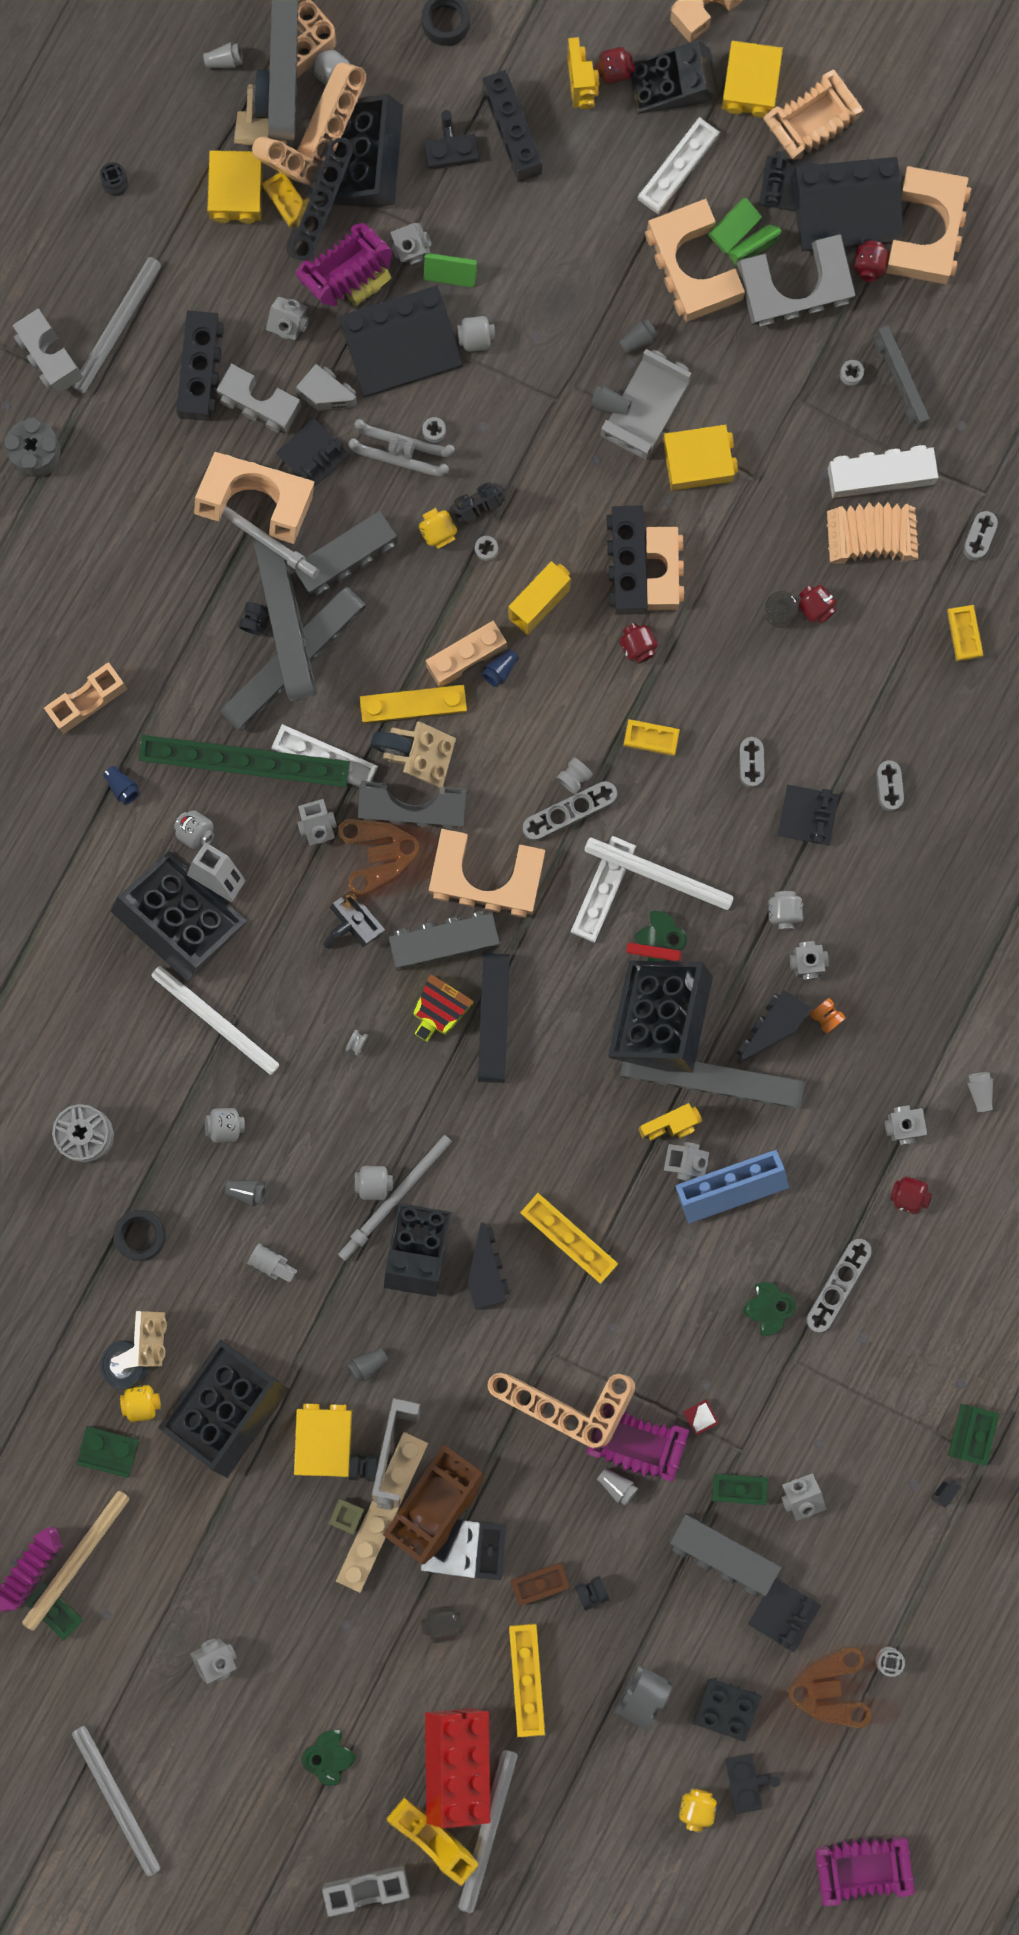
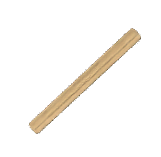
M118 1491L27 1614L22 1624L29 1630L33 1631L36 1629L128 1503L129 1497L126 1494Z

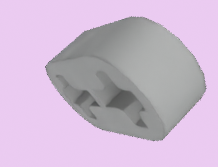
M984 511L979 513L974 519L963 548L964 554L968 559L977 561L982 559L987 553L998 524L997 518L993 513ZM986 518L989 520L988 524L992 527H987L983 534L980 533L982 524L978 521L982 522ZM978 538L981 539L979 548L983 551L979 550L975 554L972 552L973 548L969 545H974Z
M755 737L743 740L739 749L740 780L747 788L758 787L764 779V747L762 742ZM749 743H753L754 748L759 750L754 753V760H750L749 752L744 751V748H748ZM750 765H754V773L759 774V777H756L754 782H750V778L745 777V774L749 773Z
M884 761L876 771L878 798L880 806L884 810L892 812L899 809L904 801L902 774L900 766L896 762ZM886 767H890V770L896 773L891 777V784H888L887 776L882 775ZM889 788H892L893 796L898 797L893 806L884 799L889 795Z

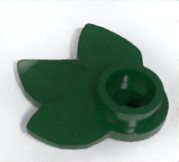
M651 911V926L641 929L634 935L636 941L641 945L682 951L687 944V935L684 930L675 927L673 918L661 911ZM677 935L679 943L676 945L670 944L669 937ZM648 957V961H667L664 959Z
M760 1282L755 1284L758 1297L747 1302L743 1308V1313L750 1319L760 1321V1335L769 1336L779 1332L784 1326L785 1319L794 1314L796 1301L789 1293L780 1292L775 1284ZM779 1301L786 1303L785 1311H781L778 1308Z
M340 1730L323 1732L318 1736L315 1745L308 1747L302 1754L301 1761L304 1769L316 1774L319 1781L328 1786L339 1785V1771L346 1770L356 1760L353 1752L340 1746L342 1735ZM314 1755H319L320 1762L317 1765H313L311 1761Z

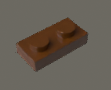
M561 1562L510 1579L519 1606L570 1589Z

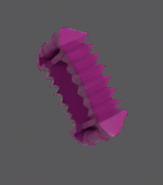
M365 223L351 227L352 236L345 234L346 241L340 239L341 247L334 244V251L327 249V256L320 253L321 259L315 257L314 263L304 261L297 269L295 275L301 281V284L306 286L312 292V295L324 305L328 304L336 307L338 305L337 297L344 300V293L352 296V288L361 291V283L368 285V278L375 280L374 272L382 274L381 266L387 269L390 268L389 263L392 250Z
M606 1404L603 1408V1414L607 1419H610L615 1413V1408L612 1404ZM626 1411L610 1442L601 1448L588 1446L586 1454L597 1458L605 1455L606 1463L613 1459L614 1466L616 1467L622 1463L624 1471L631 1467L634 1474L641 1471L644 1477L650 1472L653 1478L659 1473L662 1479L673 1482L677 1469H679L678 1465L684 1446H686L689 1430L676 1425H672L667 1429L665 1423L659 1428L657 1423L651 1426L650 1421L643 1424L641 1418L635 1420L634 1415L629 1416ZM599 1428L593 1429L591 1439L593 1442L598 1443L602 1440L603 1434Z
M48 1527L33 1536L34 1543L28 1544L29 1550L22 1552L23 1557L17 1560L16 1567L11 1568V1575L5 1577L6 1582L0 1583V1610L2 1612L15 1611L23 1606L26 1596L35 1588L34 1583L40 1581L39 1575L44 1574V1568L50 1566L49 1560H55L53 1554H58L64 1546L61 1544L56 1528Z
M862 1836L859 1843L854 1838H852L850 1844L843 1839L841 1847L833 1843L832 1849L826 1845L815 1849L817 1856L816 1866L820 1880L819 1891L821 1892L823 1906L840 1905L843 1897L849 1902L851 1895L857 1899L859 1892L863 1897H865L867 1891L872 1896H874L876 1891L881 1896L883 1892L889 1896L891 1891L899 1897L915 1894L914 1877H912L910 1862L911 1852H909L906 1837L893 1836L890 1837L888 1843L882 1837L880 1843H878L873 1836L869 1843Z

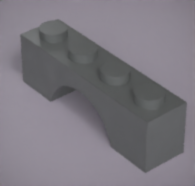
M361 781L358 818H363L365 822L369 823L389 820L391 824L395 825L415 822L416 825L421 827L441 824L447 829H457L458 826L464 825L467 789L440 787L435 797L427 803L409 805L401 802L393 795L388 783Z

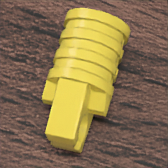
M381 266L382 274L374 272L375 280L368 278V285L361 283V291L352 288V296L346 294L354 306H358L359 303L377 293L391 279L385 267Z

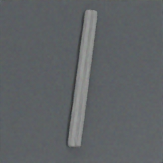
M149 257L81 368L80 372L84 378L72 385L75 390L81 393L86 392L159 271L161 264L156 259Z
M85 1726L79 1727L72 1732L75 1742L146 1875L149 1877L156 1874L160 1870V1865Z
M503 1750L490 1793V1823L481 1825L473 1857L479 1865L465 1881L458 1906L464 1912L473 1913L518 1757L513 1751Z

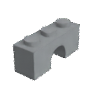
M39 308L12 325L17 332V335L14 336L15 340L22 350L27 348L30 352L26 357L35 370L37 368L41 369L43 374L39 377L47 389L52 387L59 395L84 378L64 348L55 354H46L47 347L57 340L58 337Z
M231 364L216 390L220 402L228 408L233 409L235 406L243 410V415L251 420L256 421L257 418L266 423L265 426L276 433H279L281 430L287 434L302 407L300 399L279 388L275 390L273 396L268 400L258 401L254 399L251 393L256 385L255 376Z
M404 1865L324 1883L322 1888L328 1917L355 1911L357 1907L369 1903L382 1902V1904L407 1899L410 1895Z

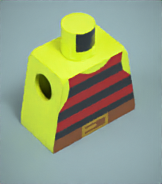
M430 974L413 1013L415 1017L422 1020L414 1034L426 1042L429 1041L435 1030L446 1035L473 1006V1000Z

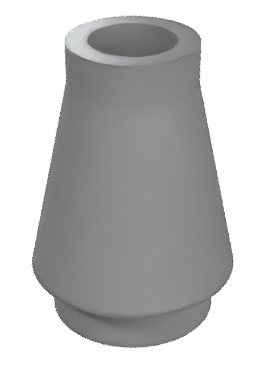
M230 42L211 52L204 53L206 68H238V65L243 64L240 45Z
M990 1072L968 1075L969 1081L967 1084L977 1112L993 1110V1078H990Z
M607 1467L597 1479L618 1504L621 1502L624 1506L630 1502L638 1491V1488L634 1486L635 1482L611 1471Z

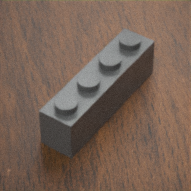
M378 511L306 557V561L320 571L315 579L300 569L295 570L292 568L293 572L310 598L315 595L320 597L330 590L329 586L335 582L342 583L352 576V571L359 567L364 569L374 562V557L381 553L386 555L394 550L395 544L398 543L397 535L381 511Z
M478 911L472 913L471 918L461 920L460 916L446 919V924L438 926L431 922L420 925V930L409 932V928L394 931V936H390L389 940L396 970L500 947L493 914H487L486 911Z
M685 1513L669 1540V1543L674 1545L672 1551L685 1558L688 1554L697 1558V1565L708 1571L712 1567L721 1571L719 1577L732 1584L736 1580L745 1585L743 1590L757 1598L760 1593L764 1596L767 1595L781 1569L778 1564Z

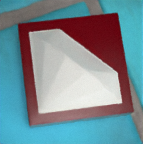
M707 1399L683 1411L695 1436L719 1424Z

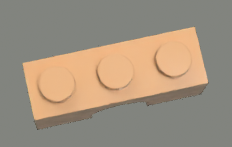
M678 0L671 8L670 21L690 43L710 27L711 16L704 9L706 4L718 2L728 11H731L743 0Z
M646 527V559L660 560L667 569V572L662 577L647 579V610H678L679 602H684V586H679V576H683L684 564L683 561L678 559V551H683V535H678V527Z
M491 621L426 660V667L438 687H444L461 677L462 673L473 664L482 660L486 662L507 649V642L495 622Z
M109 662L88 676L87 683L79 690L69 695L64 693L44 707L63 735L127 690L125 684Z

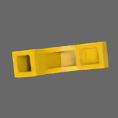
M405 1797L388 1816L387 1820L392 1826L420 1846L435 1861L442 1872L462 1886L478 1867L479 1863L446 1828L426 1824V1811L421 1807L415 1806Z

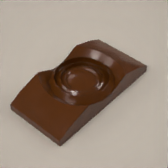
M443 1444L383 1536L419 1563L425 1565L447 1542L454 1523L473 1503L485 1473Z

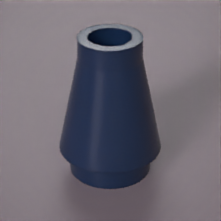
M507 648L504 653L484 666L483 678L493 687H498L500 684L503 685L515 663L519 660L518 655L513 650Z
M111 766L104 772L103 776L118 802L128 805L139 796L138 784L119 771L116 766Z

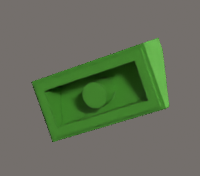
M767 225L735 245L727 254L737 267V262L740 260L754 257L777 243L780 239L781 230L778 227Z
M431 253L425 254L424 280L465 287L475 286L477 274L476 260Z

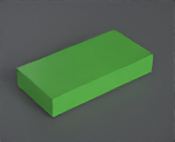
M742 198L708 235L723 253H728L762 216L747 198Z

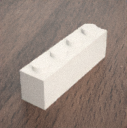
M924 445L912 447L911 451L901 452L900 449H891L881 455L868 452L859 455V458L849 459V456H839L830 461L828 466L832 499L935 485L938 479L934 447L926 448Z

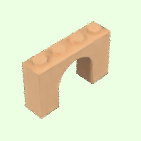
M907 166L901 189L902 200L928 205L936 209L945 221L946 233L939 241L929 245H918L893 240L886 273L941 284H947L949 277L955 276L957 261H954L953 257L954 252H959L962 237L958 236L959 227H964L967 213L963 212L962 209L963 204L968 203L971 188L967 187V177Z
M706 199L649 220L647 231H645L648 244L650 246L654 245L657 252L654 255L659 269L663 268L667 276L664 278L669 293L673 292L675 295V309L679 316L683 315L685 322L740 302L745 294L736 269L709 279L700 280L687 276L677 264L676 253L685 242L707 234L715 227V219Z
M215 452L196 494L194 514L219 521L232 495L243 490H258L268 494L277 504L271 518L269 536L294 544L312 501L315 481Z
M441 829L429 886V894L434 895L433 899L448 902L449 898L460 900V905L474 907L475 903L485 905V910L500 912L501 909L510 910L511 915L526 918L527 914H533L545 850L519 845L514 872L509 882L500 889L482 891L470 885L462 872L468 834Z

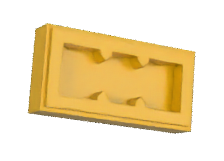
M279 172L263 182L262 188L289 228H292L304 200L289 178Z
M974 605L948 609L947 615L956 662L983 657Z
M628 719L623 746L675 756L680 729Z

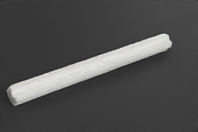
M589 838L585 845L584 851L586 853L717 907L728 910L732 904L733 896L597 839Z
M162 966L154 970L151 975L152 978L268 1074L272 1075L278 1069V1062Z

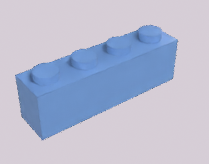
M777 1150L675 1185L688 1224L789 1188L786 1172Z

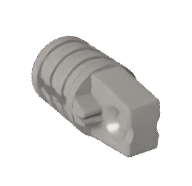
M258 1243L247 1262L248 1265L254 1266V1268L261 1270V1272L266 1273L267 1276L275 1280L280 1277L291 1282L297 1273L296 1269L286 1264L288 1259L277 1255L274 1251H270L260 1243Z

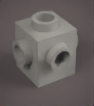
M412 223L390 232L394 244H392L394 255L397 259L400 258L401 262L409 261L410 265L424 261V255L431 253L429 249L431 240L426 231L423 232L421 223Z
M278 296L270 308L266 330L276 333L282 338L295 340L300 332H305L309 322V317H306L307 306L300 304L296 300L284 299Z
M324 799L298 806L302 821L297 822L301 837L307 836L309 846L335 839L332 828L337 827L333 812H327Z
M815 941L799 943V947H796L793 950V955H790L791 971L795 970L796 977H803V980L819 979V975L825 972V967H829L828 952L823 951L822 945H815ZM813 955L815 963H807L806 956Z
M910 1106L894 1108V1113L889 1114L888 1120H885L887 1136H891L892 1141L899 1140L900 1145L916 1143V1137L927 1135L923 1108L910 1110ZM902 1121L907 1123V1129L902 1127Z
M684 1142L683 1146L669 1144L664 1171L678 1174L677 1179L684 1181L703 1176L706 1173L709 1152L699 1150L700 1145Z
M813 1473L782 1485L786 1495L781 1497L786 1512L792 1511L796 1521L826 1510L821 1490Z
M220 1639L208 1640L201 1645L202 1648L190 1653L200 1678L207 1684L214 1680H223L230 1676L231 1671L237 1669L233 1661L237 1657L230 1644L226 1645Z

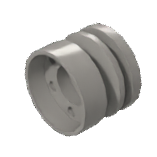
M78 1104L70 1106L59 1113L53 1124L52 1136L54 1144L61 1154L77 1162L89 1163L99 1160L108 1153L113 1144L114 1131L112 1123L104 1113L89 1105ZM79 1127L88 1130L84 1133V1139L75 1135L79 1132Z

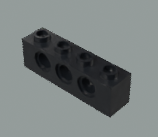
M507 70L483 77L482 90L517 182L542 174L541 158Z
M187 310L176 409L179 419L210 421L211 413H215L216 398L212 397L213 388H218L219 373L215 372L216 363L221 361V347H218V339L223 338L224 322H220L218 313ZM201 337L210 338L209 343L206 345H199L197 341ZM199 362H205L208 364L207 367L201 371L196 370L194 368L195 365ZM196 387H203L205 389L204 393L199 396L193 395L192 391Z
M643 505L612 506L611 515H606L607 531L612 530V540H607L608 556H613V566H608L609 582L614 581V591H609L610 607H615V615L646 614L647 585ZM622 530H628L633 536L628 540H624L619 537L618 533ZM624 555H628L633 558L634 562L631 565H623L619 559ZM624 581H631L635 588L631 591H625L621 588L620 584Z

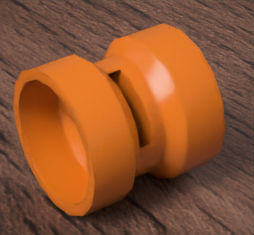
M830 998L809 1014L814 1021H818L821 1024V1030L825 1035L846 1019L842 1012H838L834 1008V1003Z

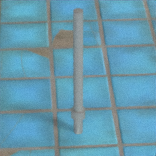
M225 506L222 513L223 517L287 560L289 566L295 570L300 569L313 579L319 575V569L308 563L306 558L299 552H292Z
M446 1135L436 1143L362 1228L354 1231L350 1236L352 1239L338 1253L344 1261L359 1246L362 1247L369 1240L367 1237L452 1143Z

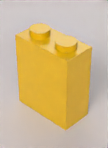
M731 41L722 103L723 110H727L731 114L752 113L755 117L764 118L765 115L774 109L782 47Z
M210 151L208 214L210 220L218 223L240 220V222L247 224L261 221L263 162L254 157L253 152Z
M726 425L664 434L663 444L671 491L733 482L734 473H738L736 457H731L730 448H734L732 432H727Z
M551 561L508 606V619L528 636L570 591L571 578L569 577V571L563 565H555Z
M303 1404V1409H297L294 1475L349 1477L352 1410H346V1405L330 1404V1410L319 1409V1404Z

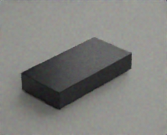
M945 1478L931 1496V1500L937 1505L946 1508L962 1486L955 1480Z

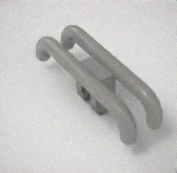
M361 419L355 421V428L360 433L390 442L389 452L360 444L356 439H351L349 447L355 453L433 476L442 477L448 474L449 467L446 464L435 466L411 458L414 449L440 457H450L455 452L454 446L447 445L444 447L369 426Z

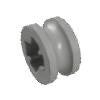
M856 360L846 361L840 371L841 381L848 386L858 385L864 375L863 365ZM847 368H850L852 371L857 370V378H854L852 375L847 377Z
M437 417L427 419L423 424L424 438L430 443L441 442L446 435L444 422ZM432 425H438V430L441 433L436 432V436H432L430 430L427 429L428 427L432 428Z
M490 536L480 537L475 543L477 556L485 561L494 559L498 554L497 541ZM490 542L491 548L494 547L493 552L488 551L487 555L481 554L483 550H479L480 545Z
M356 1029L348 1042L346 1051L352 1050L355 1052L354 1055L358 1056L368 1035H360L359 1030Z

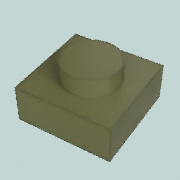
M339 1498L329 1524L354 1534L364 1508Z

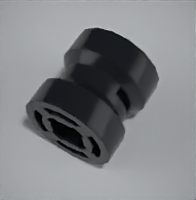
M115 162L107 163L101 168L100 179L104 190L112 196L123 194L128 188V179L124 168Z
M246 602L244 607L245 617L240 619L238 628L247 633L262 636L265 630L263 623L269 618L268 608L257 603Z
M351 1453L349 1480L357 1481L359 1478H365L367 1481L375 1482L378 1455L369 1454L367 1457H362L360 1454Z
M600 1576L592 1578L590 1583H581L574 1586L585 1611L592 1609L594 1604H603L610 1601Z

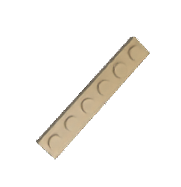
M406 1432L403 1433L384 1474L381 1488L382 1492L400 1495V1505L428 1445L427 1442ZM372 1501L336 1582L361 1592L386 1538L383 1534L396 1516L399 1507L393 1506V1510H386L377 1507V1503Z

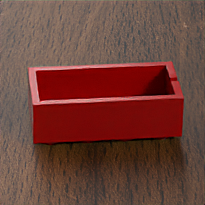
M469 1708L425 1712L426 1824L439 1828H450L490 1823L489 1711Z

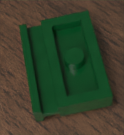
M960 1403L948 1456L987 1466L1000 1414Z
M86 1426L76 1465L129 1478L140 1439Z

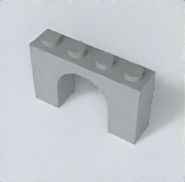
M841 234L811 243L818 269V282L814 291L803 299H790L776 290L771 279L766 254L737 262L751 323L759 322V326L762 327L775 323L774 318L784 316V320L799 317L800 311L809 310V314L825 310L824 305L833 303L834 307L849 304V299L855 296Z

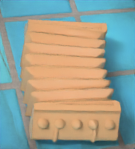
M832 70L822 76L821 84L816 82L815 89L811 87L810 94L805 92L804 99L798 97L797 103L791 100L790 105L785 103L784 109L775 107L763 119L770 127V131H773L781 142L784 150L789 153L790 157L793 160H800L803 158L804 151L810 154L812 147L818 151L820 143L827 146L828 139L834 141L836 133L842 135L843 128L848 129L849 123H855L864 110L858 103L857 98L852 95L844 84V80H841L835 70Z
M868 502L865 509L859 503L855 511L851 505L847 512L843 507L827 511L830 563L845 564L850 557L856 561L859 556L862 560L864 555L870 558L873 553L877 558H879L881 553L884 558L890 554L892 560L898 555L901 562L917 560L919 544L916 538L917 520L915 507L905 504L900 509L897 503L891 508L888 502L884 508L879 502L873 507Z

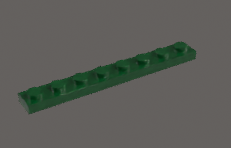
M149 735L141 736L139 761L340 787H348L351 762Z

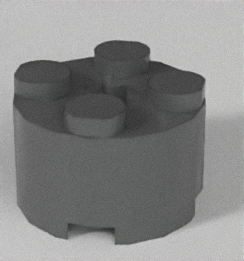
M36 418L22 420L15 424L5 437L6 454L15 469L22 475L44 477L53 472L59 464L60 443L51 427L43 421H39ZM36 445L37 449L35 451L29 450L30 447Z
M638 1665L633 1676H630L624 1688L625 1694L617 1703L614 1713L648 1732L656 1721L653 1719V1716H657L669 1696L672 1682Z

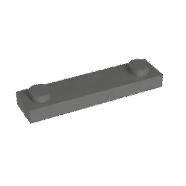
M889 326L878 329L876 339L874 340L876 349L879 354L883 353L907 407L905 413L909 423H914L918 430L925 427L930 418Z

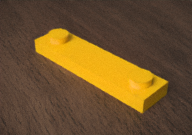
M464 685L360 696L363 724L467 712Z
M539 1193L520 1212L600 1284L618 1265L614 1259Z
M536 1623L510 1625L518 1737L545 1735Z

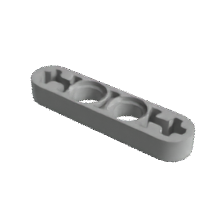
M600 782L530 816L523 823L524 836L530 841L541 840L611 806L617 797L616 787L610 782ZM601 788H604L606 791H612L609 796L610 800L606 801L604 797L596 800V803L599 805L597 807H594L593 800L588 795L593 793V797L599 796ZM576 800H587L589 809L583 813L576 811L574 808ZM556 810L564 812L566 816L565 821L562 824L553 823L550 818L552 812ZM546 816L547 824L552 829L547 830L545 825L539 828L538 835H535L534 832L528 833L527 830L530 829V823L534 822L535 825L543 823L541 817Z
M855 1239L844 1250L807 1315L806 1323L812 1331L824 1332L832 1324L872 1253L871 1246L866 1240ZM862 1244L864 1245L863 1251L866 1254L865 1256L860 1255L857 1257L855 1263L860 1264L857 1269L852 1263L845 1262L844 1260L846 1256L851 1260L855 1254L852 1247ZM843 1266H847L853 1271V1277L848 1282L841 1281L838 1277V1271ZM830 1289L836 1290L840 1296L839 1302L835 1305H830L825 1301V1293ZM821 1303L825 1308L832 1309L833 1313L830 1315L826 1312L823 1316V1320L826 1322L825 1325H819L816 1328L813 1326L815 1321L812 1319V1316L820 1315L823 1309L818 1308V1305Z

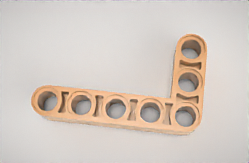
M299 0L298 29L302 34L298 37L297 78L313 66L314 60L319 53L332 50L336 44L335 30L332 23L312 0ZM305 15L313 16V18L308 21L302 19V17ZM323 33L330 35L329 38L324 40L319 39L318 36ZM302 49L310 51L307 55L298 54Z
M347 63L336 65L298 151L283 142L263 136L256 139L253 144L254 157L292 180L310 185L325 144L332 138H341L365 85V71L361 67ZM337 142V143L334 145V147H333V153L335 152L336 147H337V145H338L339 142Z
M498 1373L491 1376L488 1381V1390L494 1397L589 1447L601 1448L610 1442L634 1394L635 1383L627 1375L615 1374L611 1376L590 1417L508 1374ZM502 1378L508 1383V1388L504 1393H500L497 1389V1383ZM620 1379L627 1383V1389L623 1394H618L615 1390V1384ZM527 1390L531 1394V1402L524 1406L520 1401V1396ZM548 1403L553 1404L555 1407V1413L551 1418H547L544 1414V1407ZM608 1403H611L615 1408V1413L610 1419H607L603 1414V1408ZM572 1415H575L579 1420V1425L574 1431L570 1430L567 1426V1421ZM595 1428H599L603 1434L602 1440L598 1443L593 1442L591 1439V1432Z

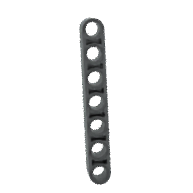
M272 0L268 138L274 140H295L299 0Z
M254 539L287 696L290 702L316 695V686L289 565L283 557L257 539ZM275 539L276 541L284 545V542L282 540Z
M349 587L339 592L303 628L310 663L365 610L367 605ZM278 653L220 712L239 732L245 729L285 689Z
M622 1061L620 1077L795 1109H801L805 1082L700 1062H695L692 1073L668 1072Z

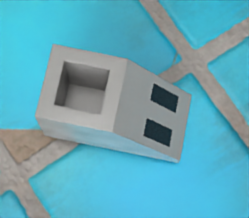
M317 364L296 386L297 395L317 411L354 408L357 404L354 389L346 383L341 385L335 380L336 376L327 367L322 369Z
M206 842L192 861L187 873L189 877L230 902H233L246 882L231 859Z

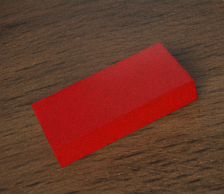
M628 943L626 950L628 954L676 962L681 961L682 951Z

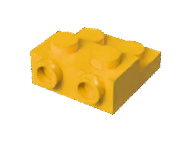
M579 37L568 38L567 59L573 108L591 109L595 106L594 97L598 96V70H593L592 61L586 62L585 47H580Z
M688 1103L641 1125L638 1130L642 1139L649 1137L650 1141L666 1133L665 1128L668 1129L671 1137L677 1135L680 1139L695 1131L694 1126L701 1123L702 1118L697 1108H691Z

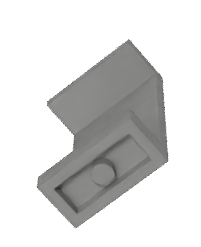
M645 349L643 360L622 395L632 401L628 415L612 413L610 419L606 420L602 426L600 436L646 460L687 388L692 373L689 372L685 365L679 362L674 364L666 360L665 355L656 350L651 352Z
M393 1398L372 1492L373 1502H376L379 1508L393 1510V1506L400 1507V1495L382 1492L381 1488L396 1420L398 1418L418 1423L420 1404Z

